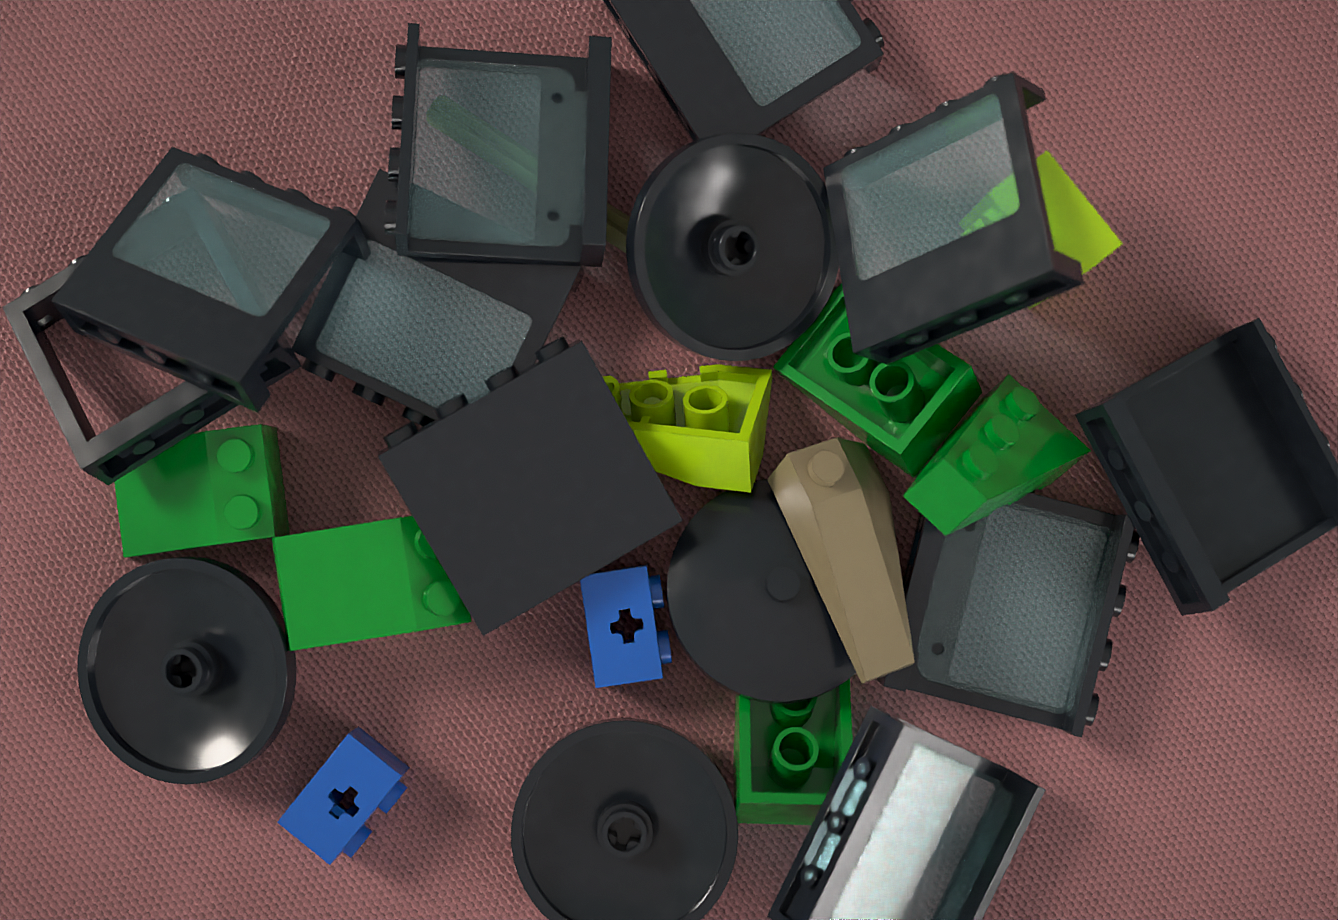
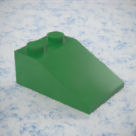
M842 283L829 297L815 322L790 345L773 366L778 374L857 438L913 478L982 394L972 366L938 344L890 364H884L854 354Z
M256 424L193 433L114 482L124 558L290 535L277 427Z
M413 516L272 538L289 651L472 622L469 611Z
M850 678L823 695L801 702L766 703L736 695L733 801L738 823L812 825L853 742Z

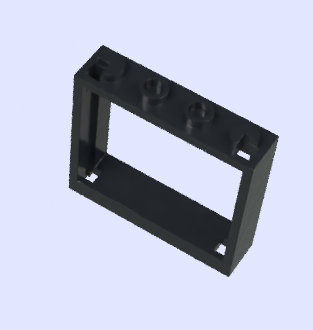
M195 189L184 196L170 200L163 209L138 223L114 253L115 257L144 269L200 235L240 309L255 316H263L270 310L219 215ZM86 255L74 259L67 268L41 284L27 288L20 297L2 308L81 470L109 486L239 404L185 381L96 436L44 331L64 318L51 300ZM284 333L257 369L267 387L301 367Z

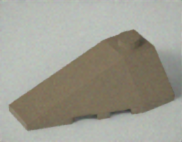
M836 437L787 453L767 480L861 683H867L912 665L915 660L890 494L867 445Z

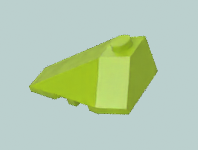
M716 364L699 366L700 375L667 378L666 370L648 372L649 380L619 383L612 376H602L656 472L698 487L752 492L764 451L772 370Z

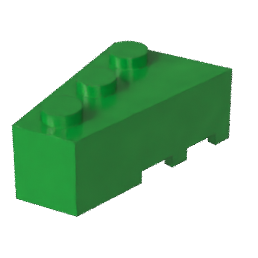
M1008 374L966 413L903 497L947 536L988 516L995 509L1007 503L1010 505L1036 489L1041 490L1049 486L1091 450L1039 402L1031 390L1021 386Z

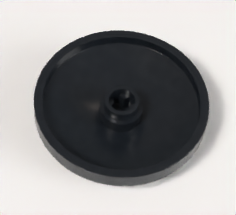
M727 133L711 135L690 142L674 151L657 166L644 183L631 211L626 237V260L631 285L642 310L651 323L665 337L681 348L697 355L726 361H747L773 354L785 348L806 332L822 312L831 295L839 263L826 186L818 173L802 156L788 146L768 137L750 133Z
M755 480L751 493L727 490L705 504L690 520L678 539L670 561L666 583V599L672 628L678 642L692 663L706 677L725 690L743 698L766 703H793L812 699L833 690L856 674V670L768 480Z
M193 556L173 557L149 562L131 570L115 581L97 601L87 619L79 644L77 666L79 689L86 714L103 743L116 757L137 772L150 778L173 784H200L225 777L247 766L267 750L280 733L289 715L295 694L297 670L295 650L289 651L284 618L266 591L248 575L226 563Z
M637 718L600 720L575 729L556 741L542 754L529 771L517 796L511 823V848L517 874L531 901L548 920H701L722 895L733 871L738 847V822L734 801L728 784L715 762L697 743L679 731L658 722Z

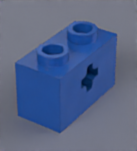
M645 564L597 571L581 579L580 584L595 688L662 679V664L673 662L668 630L657 631L654 609L664 608L660 574L649 576L648 565ZM630 608L632 618H642L644 625L636 628L634 639L625 640L622 630H613L612 622L620 619L621 610Z
M358 726L347 734L277 823L329 865L342 852L352 858L372 833V830L364 824L377 808L387 814L408 788L400 780L410 767ZM352 787L358 794L354 799L355 804L346 809L340 802L344 797L343 792Z

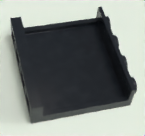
M1260 318L1222 333L1075 414L1182 616L1216 610L1230 601L1227 593L1338 526V463L1330 450V443L1327 437L1320 431L1304 401L1302 390L1293 381L1277 351L1274 338L1266 331Z
M562 336L534 352L539 362L521 372H518L513 364L484 380L489 390L468 401L463 392L434 408L433 410L438 419L417 429L415 423L411 421L383 437L387 447L379 451L378 458L483 636L683 521L588 350L580 340L568 344L565 337Z

